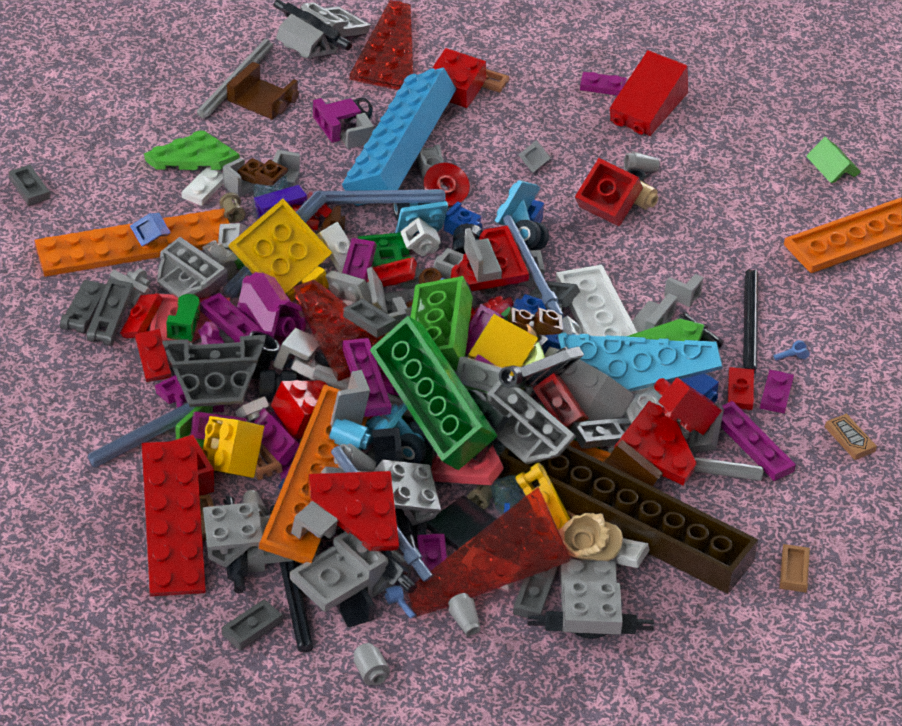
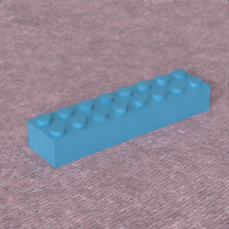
M444 67L436 70L432 68L418 75L411 74L404 79L403 85L396 92L393 101L388 105L386 113L381 117L376 129L373 130L370 139L364 145V149L355 159L356 162L353 167L347 172V176L342 183L345 191L398 190L456 91V87Z

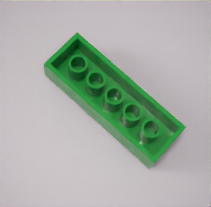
M407 316L370 349L442 462L456 470H460L497 437V434L422 324Z

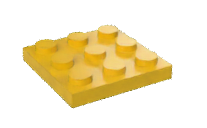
M281 199L228 245L252 274L260 272L275 277L285 294L332 254L284 199Z

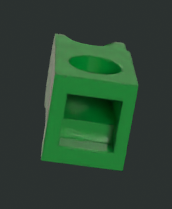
M184 294L178 298L176 316L168 315L166 321L167 338L176 340L188 339V341L192 342L200 318L199 298L193 294Z

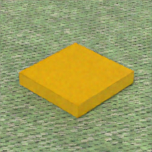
M493 314L468 354V358L474 359L479 354L494 365L502 368L511 365L523 367L537 344L538 337Z

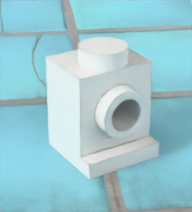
M419 217L400 231L406 248L414 250L421 256L435 253L439 248V244H441L437 231ZM419 230L420 233L417 236H413Z

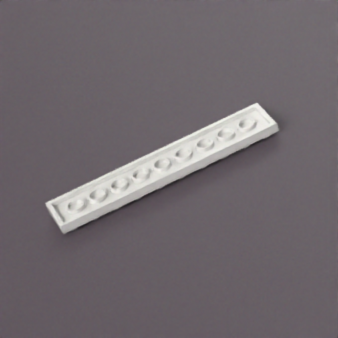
M602 265L556 272V282L577 284L580 293L573 299L569 308L584 334L605 337L606 335L629 336L638 333ZM654 386L632 391L631 393L635 395V398L626 410L624 417L628 418L632 423L648 401L662 406L658 402L662 396L654 389ZM677 419L676 421L684 438L688 439L689 431L679 424L681 420Z

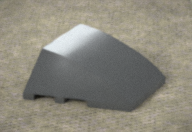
M266 335L240 336V342L203 345H189L188 339L162 341L189 407L242 404L265 343Z

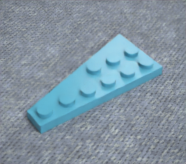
M558 334L561 349L579 346L584 353L580 360L605 373L630 392L652 387L660 378L672 382L677 377L684 379L723 369L716 342L693 340L669 341V339L660 338L659 340H652L643 337L611 335L603 337L590 336L589 334Z

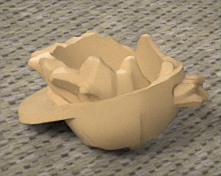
M584 513L581 516H573L571 520L566 522L558 530L554 543L557 548L562 547L570 557L576 559L610 561L616 558L620 552L623 536L622 531L616 525L605 522L603 514Z

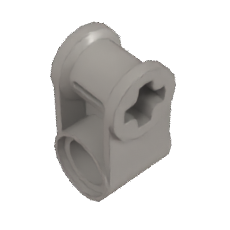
M439 144L435 145V147L422 148L416 158L417 167L420 169L423 180L430 167L443 163Z

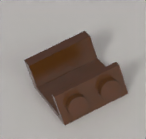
M251 62L227 84V101L271 120L278 114H283L286 107L290 103H295L299 96L298 80L293 79L287 86L280 88L260 79V64Z

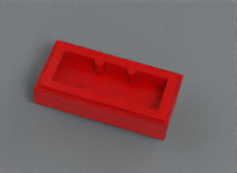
M414 257L372 268L382 282L383 287L413 280L417 262Z
M159 293L140 295L120 331L122 337L127 339L135 338V334L147 331L163 302V298Z
M729 367L727 403L733 401L740 409L753 410L754 369Z

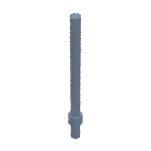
M506 215L503 218V222L510 229L518 250L542 294V301L545 307L562 315L563 319L564 314L558 305L559 300L555 292L550 290L512 216Z
M336 446L331 450L332 455L345 473L358 472L340 446ZM397 526L399 548L404 554V560L409 566H413L423 582H427L433 575L421 560L423 556L416 547L413 548Z

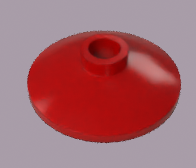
M444 162L433 165L428 169L423 180L424 190L442 189V185L448 188V190H444L445 201H447L448 207H452L457 201L462 203L470 189L466 173L452 163Z

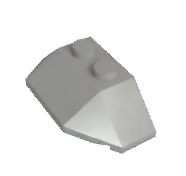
M181 237L173 241L160 253L161 262L158 269L157 282L177 298L184 294H193L198 298L208 297L210 294L217 292L227 282V270L225 267Z
M549 347L544 355L545 358L555 354L559 349ZM580 359L560 375L589 418L587 421L622 418L635 398L634 394L611 377Z
M499 380L487 393V402L494 405L510 418L497 439L525 464L558 457L576 437L520 387L506 388Z

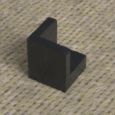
M399 427L372 430L376 467L382 460L403 462Z
M366 588L336 605L347 627H353L374 620V602Z

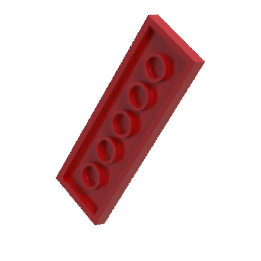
M196 440L142 443L150 597L206 593Z

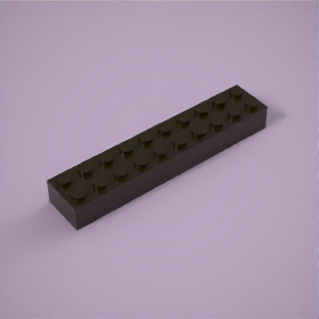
M570 445L558 457L531 464H525L508 448L499 456L504 469L498 478L522 489L516 481V476L522 472H529L533 465L540 463L545 469L565 510L579 516L584 513L603 514L605 522L616 525L622 531L623 539L648 543V554L726 594H729L754 562L758 544L757 538ZM537 479L531 482L534 489L540 486Z

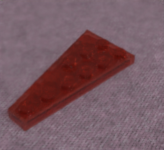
M390 0L350 72L349 80L399 90L404 83V79L413 74L411 4Z
M315 279L294 287V297L298 305L301 306L302 313L337 382L350 377L351 373L342 349L343 341L369 338L371 347H373L385 334L376 338L343 317V308L348 305Z
M539 486L430 571L433 575L430 580L423 582L422 579H419L415 583L417 588L414 589L413 593L409 594L406 591L416 617L449 606L448 602L450 599L458 594L466 593L472 598L570 562V555Z

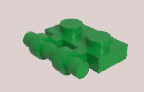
M401 232L358 236V239L375 241L377 244L371 267L411 258V256L402 257L403 255H409V249L406 248ZM382 257H393V258L381 259Z

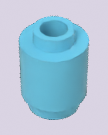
M336 419L329 438L334 440V443L337 445L352 444L361 451V449H367L371 440V434H368V427L347 419H343V421Z

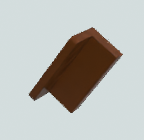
M623 440L618 443L604 461V463L650 486H653L663 474V472Z

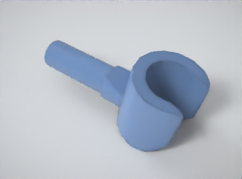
M797 340L791 349L773 355L775 361L794 355L798 358L806 359L809 357L810 352L806 349L807 346L803 341Z
M400 586L386 588L385 598L388 604L397 602L410 619L416 616L406 603Z

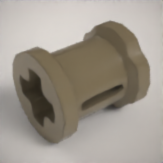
M232 192L224 194L219 200L220 207L224 208L225 211L224 217L228 218L229 223L244 220L246 212L240 206L241 199L239 195Z
M496 480L491 486L478 485L476 489L468 493L467 498L485 510L490 505V499L497 496L500 492V485Z

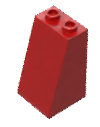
M647 50L610 106V120L617 126H626L633 129L637 134L651 136L688 94V65Z

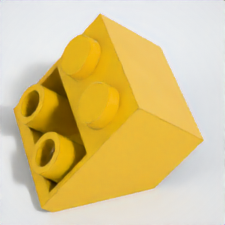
M209 416V421L205 428L206 435L202 451L214 471L254 478L264 426L240 420Z

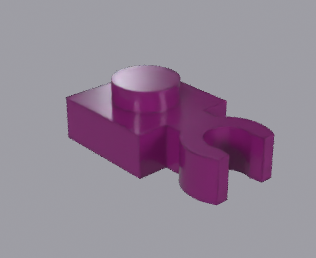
M176 375L155 385L156 394L168 404L176 402L178 408L184 405L183 402L187 401Z

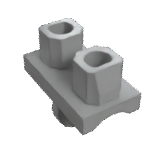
M216 240L202 247L207 256L226 268L227 280L232 279L236 275L237 266L234 261L238 258L234 252L225 249L223 244L217 243Z
M142 268L137 269L135 272L129 271L127 276L114 269L109 274L111 279L133 283L134 289L127 306L133 308L140 295L149 294L150 281L147 280V272Z

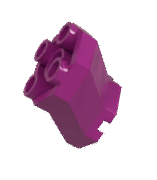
M255 272L243 279L237 308L253 321L263 333L273 337L278 342L279 347H281L282 343L295 328L305 332L306 321L299 314V311L302 312L301 306L289 300L275 277Z

